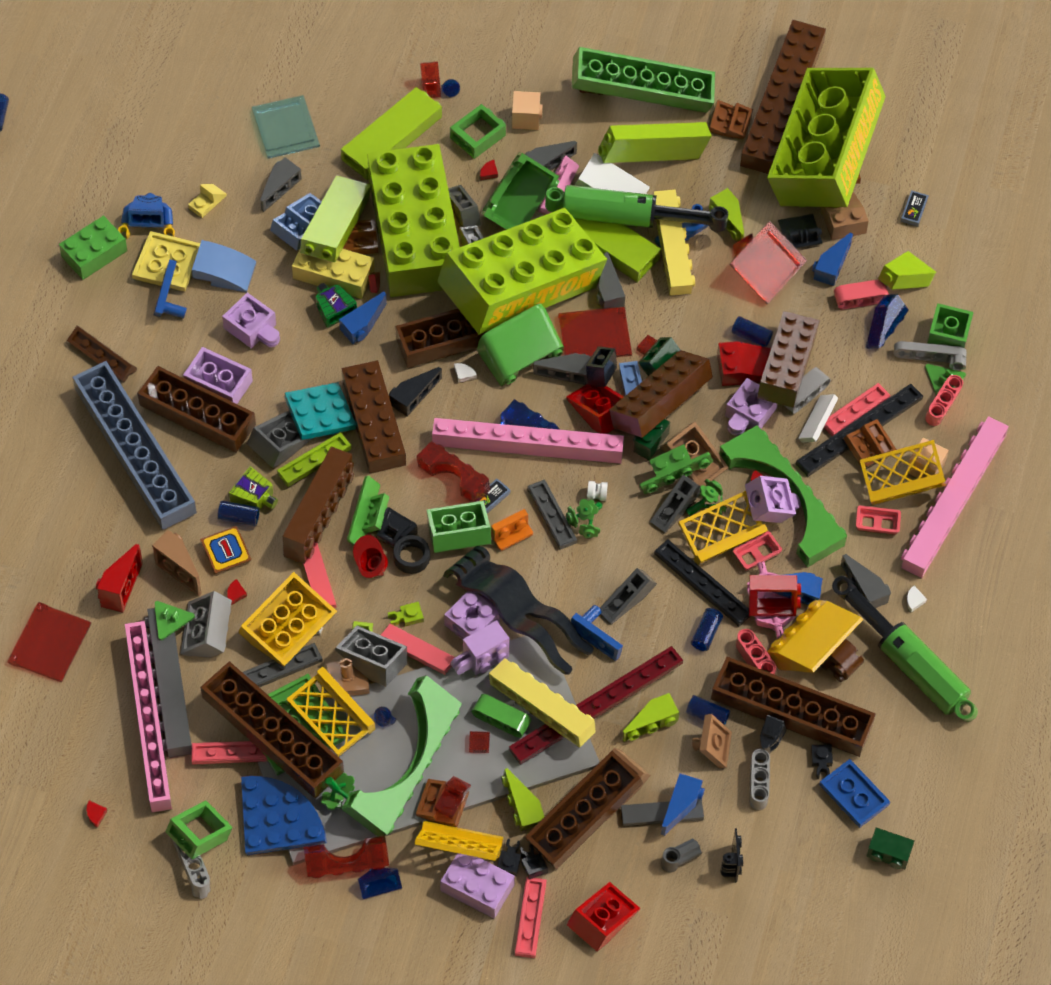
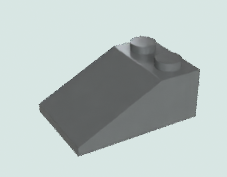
M287 411L254 427L247 445L273 468L287 461L313 438L301 440L290 411Z
M356 626L335 648V651L343 658L352 660V665L365 677L385 687L407 665V646L359 626Z

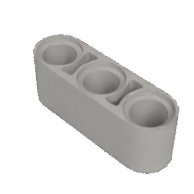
M817 367L813 368L803 377L794 408L786 407L792 413H797L826 389L831 379Z
M757 749L752 754L750 764L749 802L753 809L763 810L767 806L769 798L770 755L764 749ZM761 759L764 763H758L756 760ZM755 778H762L764 779V781L760 782L757 781ZM756 796H761V797H763L764 799H763V800H758V799H756L755 797H756Z

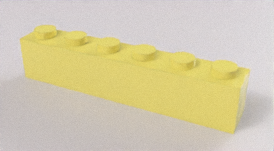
M676 190L654 191L653 195H657L656 205L678 208L681 206L680 197L676 195ZM656 219L669 296L691 294L692 287L695 286V277L691 275L692 261L691 259L688 260L687 255L689 254V244H685L686 228H682L683 222Z
M504 658L489 673L490 685L511 700H514L518 705L579 748L596 732L595 721L590 715H585L576 705L565 701L559 693L555 694L546 684L535 680L529 672L525 673L516 663Z

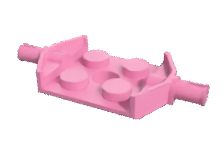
M761 562L757 563L759 575H778L767 572L765 562H762V564ZM749 582L747 583L748 595H749ZM758 592V598H787L773 592ZM754 616L756 624L773 629L776 632L777 639L784 634L783 627L795 618V616Z

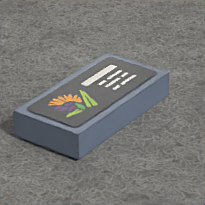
M911 190L901 222L918 227L929 195Z
M495 479L470 503L484 501L486 512L489 513L511 493V490L500 480Z

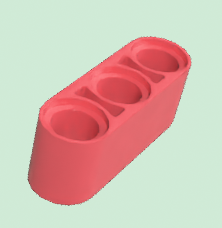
M878 279L840 285L833 291L839 309L882 304L890 298L886 285Z
M949 376L931 403L925 416V420L929 425H939L953 405L963 386V380L960 376Z
M750 629L740 630L737 635L736 648L746 663L761 670H768L775 675L776 665L754 632ZM752 655H758V656H760V657H759V658H755V657H753Z

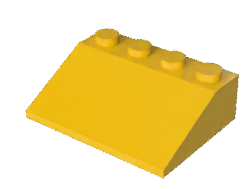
M293 572L241 625L238 633L252 646L285 667L336 614L337 610Z
M815 600L808 605L809 608L800 614L790 627L784 630V634L771 644V648L767 652L779 670L814 673L863 619L829 601Z

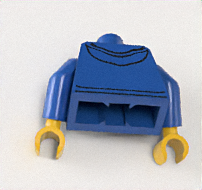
M147 193L145 196L137 195L133 202H130L123 208L122 226L118 228V231L121 234L126 232L127 239L130 237L128 225L133 227H164L165 225L164 235L172 233L173 237H175V230L171 226L173 225L172 209L162 202L161 196H155L153 193Z

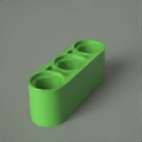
M481 694L471 711L476 718L517 738H522L532 721L531 717L526 713L486 694Z

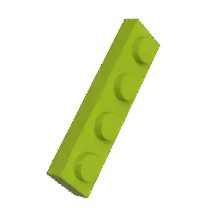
M340 432L279 468L277 474L289 487L318 470L331 446L348 452L351 450V444Z

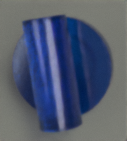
M454 79L446 80L441 85L442 92L448 97L456 96L460 91L459 82Z
M381 706L374 712L375 722L379 726L393 725L397 720L387 707Z

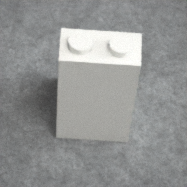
M596 153L593 154L574 185L647 194L650 188L614 164L603 163L601 156Z

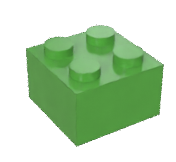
M937 303L927 344L965 348L974 312Z

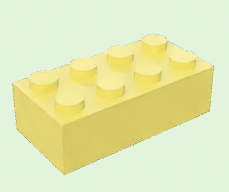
M342 249L336 262L300 253L299 250L292 265L293 279L316 286L325 283L328 288L339 285L350 296L359 299L363 298L368 287L369 274L375 271L373 257Z

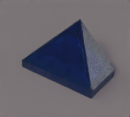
M373 867L358 879L362 899L402 889L397 868Z

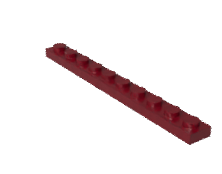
M670 646L581 701L576 706L582 713L588 714L595 719L682 665L683 659L673 646ZM544 724L510 745L509 751L521 765L563 739L564 736L547 724Z

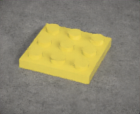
M150 231L132 273V278L161 286L167 264L171 259L177 261L170 288L185 292L192 276V267L201 243Z

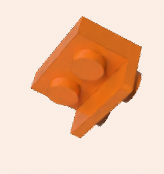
M525 509L491 525V538L500 551L533 535V531L528 525V513Z

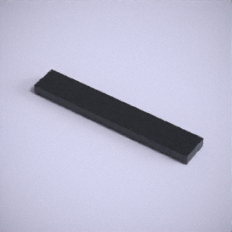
M667 539L654 551V554L738 627L751 617L749 616V608L670 540Z

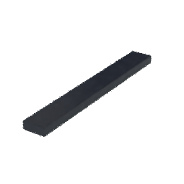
M909 384L796 461V465L809 477L850 449L843 439L846 435L878 419L883 427L921 401L923 395L912 384Z

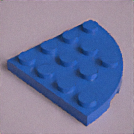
M241 777L245 853L247 856L327 843L324 826L317 811L300 791L283 781L269 777Z

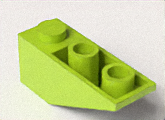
M726 188L710 197L709 211L717 206L727 209L729 215L726 229L734 240L743 245L745 233L739 201Z
M670 693L649 701L623 730V742L628 740L634 741L643 734H652L659 728L671 727L678 722L679 711Z
M508 768L504 769L501 780L504 788L507 787L509 791L507 800L509 806H513L515 814H513L515 825H519L521 831L535 827L545 817L540 800Z

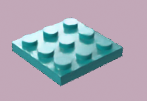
M339 382L286 392L284 395L301 440L356 429L355 420Z

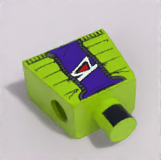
M251 466L229 492L232 504L254 512H259L264 505L274 509L278 503V499L272 496V483Z

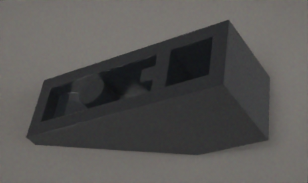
M434 368L405 380L397 387H394L389 393L392 407L408 417L442 379V368Z

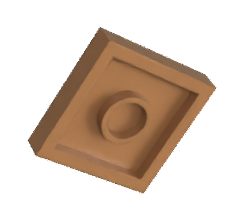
M344 658L338 662L327 663V672L350 696L370 694L368 678L352 665V660Z
M705 715L702 737L693 738L692 747L695 751L699 750L718 768H727L732 732L714 715Z

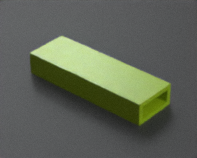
M415 87L341 148V160L368 180L367 153L406 148L442 118L441 104L430 98L425 91Z
M706 122L609 126L598 147V154L601 156L603 163L700 159L712 135Z
M336 175L301 238L300 253L336 262L369 200L371 184Z
M575 219L603 254L609 253L613 266L637 283L660 260L661 249L626 225Z

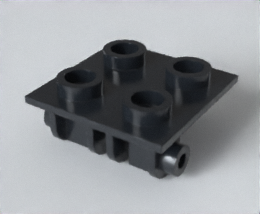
M813 214L778 220L787 250L823 244L820 237L822 230L817 227Z
M737 828L734 830L732 841L733 853L723 855L720 870L723 877H735V883L738 881V875H742L743 854H740L742 839L741 835H737Z

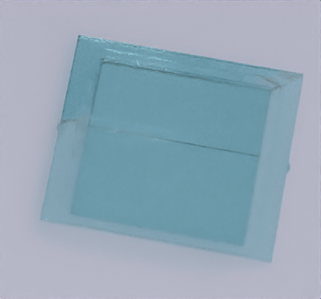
M304 95L252 107L268 159L320 147Z

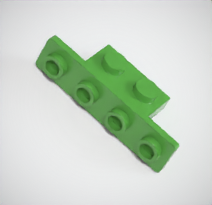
M683 444L649 460L656 476L639 485L644 494L653 493L659 487L670 485L683 475L689 476L698 469H704L714 461L709 452L691 460Z
M365 476L347 537V542L353 546L360 537L367 535V533L381 530L384 513L389 501V496L385 493L378 495L380 484L370 476Z

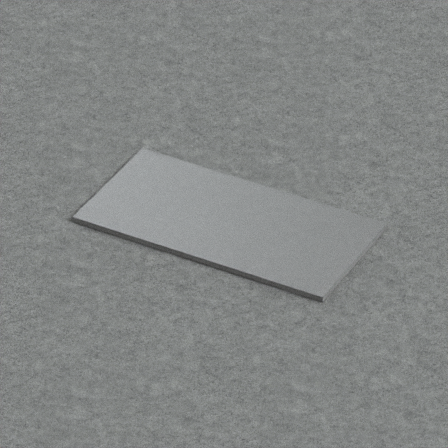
M523 636L509 641L508 661L516 663L525 673L529 672L535 680L546 684L555 694L559 693L565 701L576 705L564 674L552 666L541 647L533 639ZM499 663L491 666L487 672L477 675L471 669L459 675L453 667L444 675L426 666L397 675L386 687L376 682L369 684L370 694L351 697L374 721L376 730L371 734L367 733L339 756L344 765L343 773H346L347 776L351 775L355 779L353 784L355 786L354 791L361 790L364 793L379 792L397 782L409 768L414 758L418 741L417 715L412 698L408 695V692L417 678L427 675L460 701L462 705L459 708V715L451 722L450 731L443 736L440 748L434 752L431 764L422 773V780L414 787L413 796L405 803L404 811L396 819L395 827L390 834L421 825L424 821L430 822L416 816V811L428 779L447 781L450 786L467 788L469 795L463 809L465 811L509 795L508 788H504L501 776H503L504 769L506 768L530 790L592 770L600 763L590 738L579 748L564 737L520 765L509 751V746L545 723L533 714H528L532 721L522 738H517L476 718L471 712L481 694L489 695L503 703L511 700L490 685L489 673ZM324 698L329 707H334L335 700L333 698ZM336 712L337 720L347 721L348 714L346 712ZM341 725L346 732L347 725ZM349 725L350 735H357L362 731L359 726ZM345 741L335 745V747L339 750L345 745ZM268 761L257 762L263 777L283 781L300 791L311 802L323 823L327 843L288 849L293 866L384 837L374 835L341 808L329 810L326 808V805L321 804L322 794L332 791L329 786L317 798H314L286 772L277 776Z

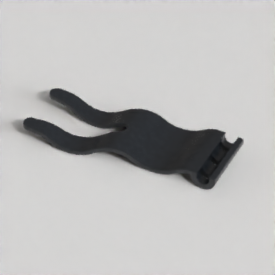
M475 546L444 572L443 576L446 578L454 574L458 580L456 585L462 589L487 597L495 606L503 622L514 632L533 639L541 647L552 666L565 675L571 674L572 666L560 656L549 633L540 624L527 619L525 615L552 622L561 629L568 641L576 649L586 655L593 653V646L581 638L573 623L564 613L538 601L530 591L524 578L516 570L506 565L491 562L490 554L486 548Z

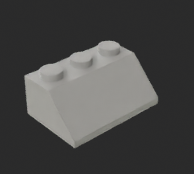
M213 591L188 602L187 611L194 613L195 618L185 624L181 647L182 655L212 658L224 653L232 600Z

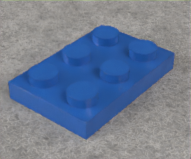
M851 759L847 760L819 783L822 789L859 828L890 805L888 798Z

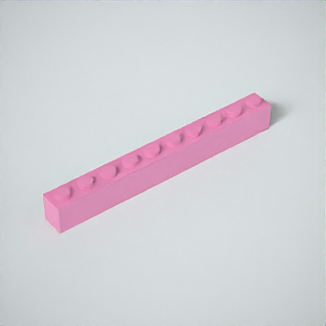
M989 416L985 423H980L977 429L979 433L977 436H972L969 442L970 448L968 450L965 449L961 455L960 460L962 461L960 465H955L952 471L954 475L952 478H947V486L943 487L945 490L937 495L935 507H930L926 515L928 517L927 520L921 522L918 528L919 534L912 537L909 544L911 546L910 549H905L901 556V560H903L902 569L923 578L1006 437L1009 426Z
M434 418L432 446L618 464L622 462L624 436Z
M145 621L125 624L151 811L171 810L172 806Z

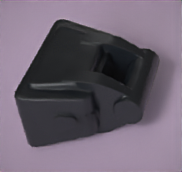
M387 507L381 530L377 533L376 538L394 548L396 542L402 537L418 533L417 524ZM389 533L392 536H394V539L388 536L387 534Z
M767 715L760 740L762 749L766 750L769 754L779 746L787 731L784 721Z

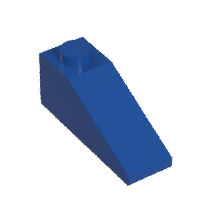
M853 233L847 234L820 256L818 262H814L812 272H814L813 280L832 286L835 285L852 244Z
M380 293L339 319L341 332L352 344L364 340L387 304L386 293Z
M806 572L785 574L797 575V583H801V595H797V597H801V603L809 605L811 602L820 599L823 578ZM773 592L791 598V592Z
M679 774L662 824L661 835L665 836L696 807L698 799L702 800L705 791L702 788L703 780Z

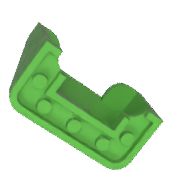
M519 152L481 214L506 230L528 222L544 199L547 190L551 187H557L560 182L557 180L559 176L527 155Z
M541 303L486 332L480 338L477 347L478 354L500 386L506 383L507 385L513 383L517 379L518 372L533 364L534 361H538L546 356L549 358L559 357L563 354L564 350L555 327Z

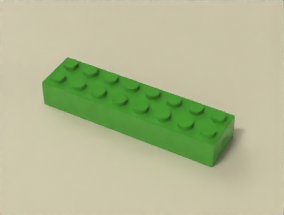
M579 47L573 56L572 88L707 113L714 105L715 72Z

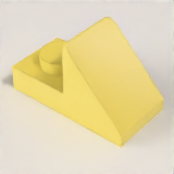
M201 184V193L188 204V207L199 217L203 218L227 194L214 184Z

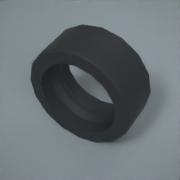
M415 535L402 537L394 545L393 559L395 565L404 573L414 574L421 572L430 561L428 543L423 538ZM406 547H417L423 551V557L417 562H406L401 559V551Z

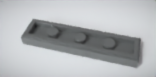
M545 479L527 486V490L559 550L577 544V538Z
M312 643L303 647L285 667L275 660H271L242 673L260 688L321 663L323 659L316 644Z
M698 799L696 807L680 822L704 820L702 800ZM670 801L621 805L623 827L663 824Z

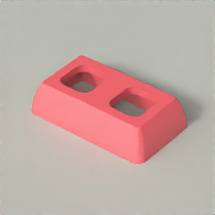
M858 506L856 528L859 531L896 535L900 531L901 511ZM863 518H873V527L863 526ZM882 520L893 521V528H882Z
M766 532L735 548L733 552L743 568L748 571L757 566V563L765 562L780 554L782 548L770 532ZM768 545L772 553L763 556L758 548ZM747 553H751L756 560L749 565L742 558Z

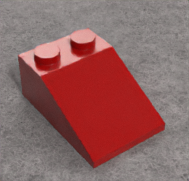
M738 341L718 343L717 359L722 386L742 385L746 378L755 383H760L771 348Z
M585 385L566 396L567 401L593 430L600 434H608L615 429L613 428L609 409L624 398V396L608 386L596 387L593 385Z
M135 544L104 571L102 578H98L96 590H98V599L100 600L101 607L121 613L124 612L143 565L139 544Z
M609 882L576 908L566 925L598 952L636 915L640 907Z

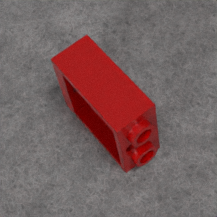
M750 575L749 616H796L797 608L801 607V597H797V595H801V583H797V575ZM758 592H791V598H758Z

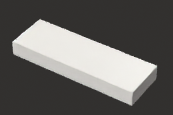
M835 394L820 395L798 438L802 443L817 441L838 400Z

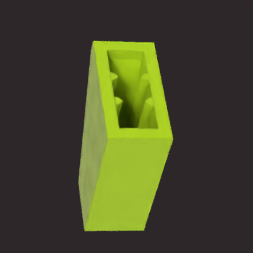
M907 251L885 264L878 280L892 290L928 287L936 271Z

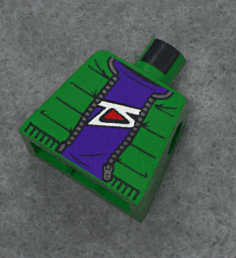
M325 283L317 286L316 290L319 294L315 296L316 306L327 329L339 323L340 318L357 308V302L341 286L334 285L328 288Z

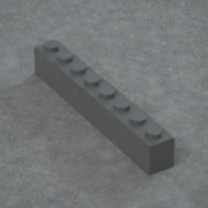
M155 608L147 609L148 616L144 618L146 628H150L151 632L147 634L148 645L153 646V651H149L151 663H155L156 667L152 669L153 680L158 681V686H154L156 698L160 697L161 703L157 704L158 715H163V721H160L161 733H165L166 739H162L163 750L168 751L169 758L191 755L192 744L175 632L165 639L159 640Z

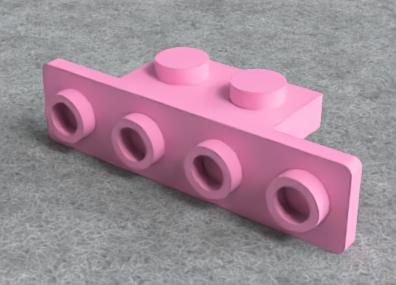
M567 156L563 157L555 171V174L559 176L557 180L560 181L557 187L562 189L563 192H565L566 185H571L579 167L576 162ZM546 195L539 208V212L543 215L552 213L545 208Z

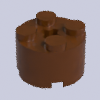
M845 639L820 666L825 670L830 669L834 673L833 676L836 680L843 682L864 663L862 655L860 657L857 656V648Z

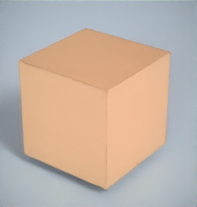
M514 91L512 129L539 130V119H542L543 104H540L541 92Z
M922 438L920 443L927 442L929 440ZM935 444L943 469L949 450ZM932 445L924 447L920 454L930 458L933 453ZM914 453L912 454V456H911V458H910V461H909L910 464H911V462L913 461L914 457L916 456ZM918 456L913 466L923 470L928 461ZM932 463L929 464L925 471L930 475L939 473L938 467ZM911 468L908 474L918 478L921 473Z

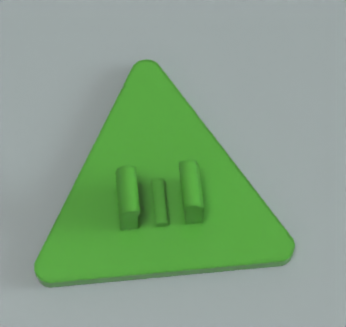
M926 364L925 366L936 396L949 376L958 375L962 379L966 376L965 372L931 364Z
M160 601L154 603L159 640L165 639L195 618L194 613Z

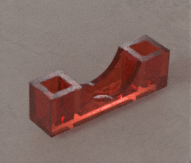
M431 441L416 456L418 467L431 476L439 473H451L459 477L461 480L459 484L461 496L470 502L480 501L490 491L489 478L485 474L478 473L470 464H465L458 456L450 454L440 444L437 445Z
M385 836L365 838L362 847L355 854L346 857L332 854L324 844L304 847L307 877L321 878L327 874L342 875L344 872L349 871L359 873L365 869L373 868L374 870H380L385 868V866H389Z

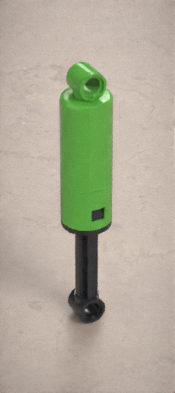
M566 185L565 192L558 187H551L547 190L545 208L549 212L566 208L574 219L653 228L654 219L708 225L712 231L722 232L727 227L729 215L727 209L721 206L714 207L710 211L656 205L657 195Z
M846 576L835 578L832 584L834 592L846 600L882 636L878 647L945 715L955 712L963 721L969 722L977 717L978 710L975 704L968 700L971 694L970 688L904 622L893 626L857 590V587ZM848 583V588L845 591H840L841 584ZM965 706L971 707V712L968 715H962V709Z

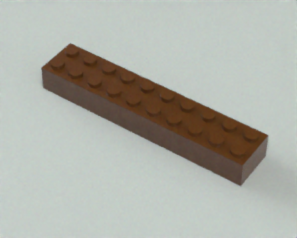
M792 20L743 148L740 162L741 167L769 174L807 68H815L824 44L826 28Z

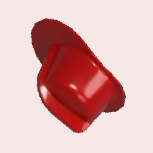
M372 535L360 537L354 544L353 556L361 575L366 578L384 576L388 566V559L380 542Z

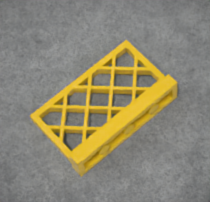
M934 440L860 460L872 506L947 486ZM932 445L933 453L930 458L920 454L924 447ZM910 451L916 455L911 464L902 459L905 452ZM918 456L928 461L923 470L913 466ZM887 457L897 459L892 469L883 464ZM873 461L878 464L874 474L866 470L865 463ZM899 462L909 466L904 475L895 471ZM930 463L938 467V474L930 475L925 472ZM881 466L891 471L886 480L876 476ZM911 468L921 473L918 479L911 480L907 478ZM893 473L902 478L898 485L888 483ZM874 478L883 482L880 490L872 491L871 483Z
M746 491L678 522L694 555L693 559L696 564H701L768 531L766 525L762 524L761 521H755L756 524L753 526L743 524L746 515L752 516ZM744 498L746 502L745 510L735 507L737 499ZM720 507L731 508L728 518L718 514ZM733 510L743 513L741 522L731 519ZM707 513L714 516L711 525L701 522L704 514ZM717 518L727 521L724 530L714 527ZM689 521L696 523L695 533L687 531L685 523ZM729 523L739 526L736 534L727 532ZM700 525L710 529L707 538L697 534ZM713 530L722 533L720 541L716 542L710 539ZM696 538L706 541L704 548L697 551L694 545Z
M321 667L312 679L286 699L338 757L367 733L371 734L376 730L374 721L324 667ZM318 682L322 686L321 693H311V686ZM299 696H307L306 705H297L294 700ZM321 697L320 706H309V698ZM324 697L333 698L335 700L334 707L323 706ZM308 710H320L319 719H310L308 717ZM322 711H334L333 720H322ZM336 712H346L348 714L347 721L336 720ZM321 724H332V734L323 733L321 731ZM335 725H347L346 734H334ZM349 725L359 726L362 731L357 735H350ZM334 738H345V745L338 750L334 746Z
M424 821L422 830L415 839V845L496 861L500 857L504 837Z

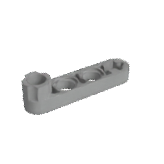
M905 341L894 344V355L898 358L949 363V368L961 371L966 369L967 350L963 347Z
M173 841L191 884L193 896L200 899L206 898L210 892V877L201 855L191 859ZM192 863H197L200 867L193 870L188 866Z

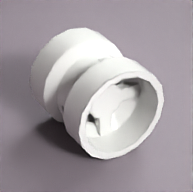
M589 481L587 500L599 499L600 501H606L608 482L598 484L595 481Z

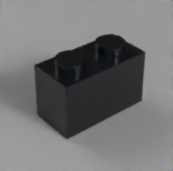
M597 347L586 365L587 385L606 387L617 369L616 348Z

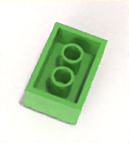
M104 215L59 244L61 257L82 280L127 252L126 239Z
M484 501L427 509V523L434 553L491 544V527Z

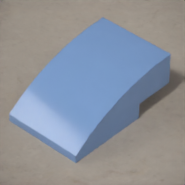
M311 193L287 206L285 213L273 219L270 231L295 250L300 249L301 238L322 201Z
M202 240L192 267V275L196 279L211 281V286L247 293L256 266V260L229 247Z

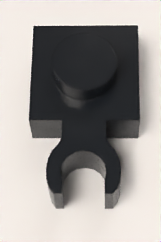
M812 745V766H818L816 771L817 779L820 777V772H825L828 776L830 770L827 766H832L833 764L832 745Z
M510 839L507 840V851H501L497 866L514 876H517L521 854L516 853L520 848L519 840L515 847L510 846Z
M531 844L529 845V852L523 851L522 847L520 848V854L523 858L521 859V865L529 880L548 873V867L540 853L534 855V848Z

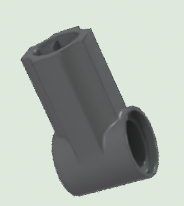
M692 838L676 847L666 848L661 859L662 869L666 872H675L680 865L701 856L700 845ZM667 858H672V859H674L675 861H674V862H670V861L667 860Z

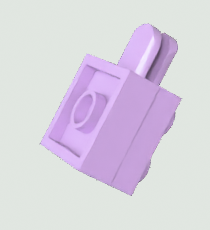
M248 292L222 316L224 329L250 348L254 347L259 341L268 347H275L280 341L279 331L273 328L276 326L275 312Z
M748 378L733 395L726 407L725 416L730 419L728 421V431L734 436H739L746 428L751 429L756 425L762 429L778 405L757 399L760 385Z
M759 476L745 484L751 514L755 521L782 523L796 515L795 510L801 505L798 495L791 493L788 479Z
M470 591L444 614L445 626L462 640L496 620L500 623V615L493 603L484 595L480 596L476 592Z
M496 620L464 638L463 653L455 657L450 664L459 675L469 669L475 675L485 673L491 666L509 657L510 638Z

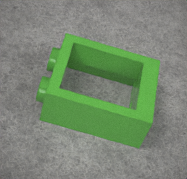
M482 104L450 127V138L474 159L506 136L505 122L497 118L489 108ZM482 118L494 129L476 142L464 130Z
M205 800L171 818L165 832L191 859H194L227 841L233 827ZM198 817H201L215 831L201 840L185 825Z

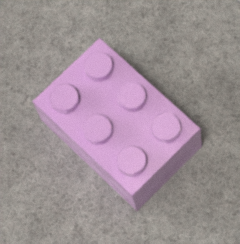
M204 347L200 349L183 374L184 379L238 404L253 382L252 370Z
M457 853L441 879L440 887L443 893L495 919L514 887L515 876L479 857Z

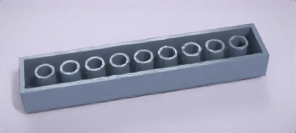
M107 361L73 376L76 392L161 529L164 530L196 514L194 499Z

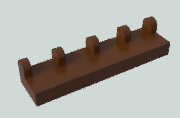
M78 325L67 339L70 344L96 363L101 364L107 361L115 376L123 382L126 381L131 373L133 374L137 370V367Z

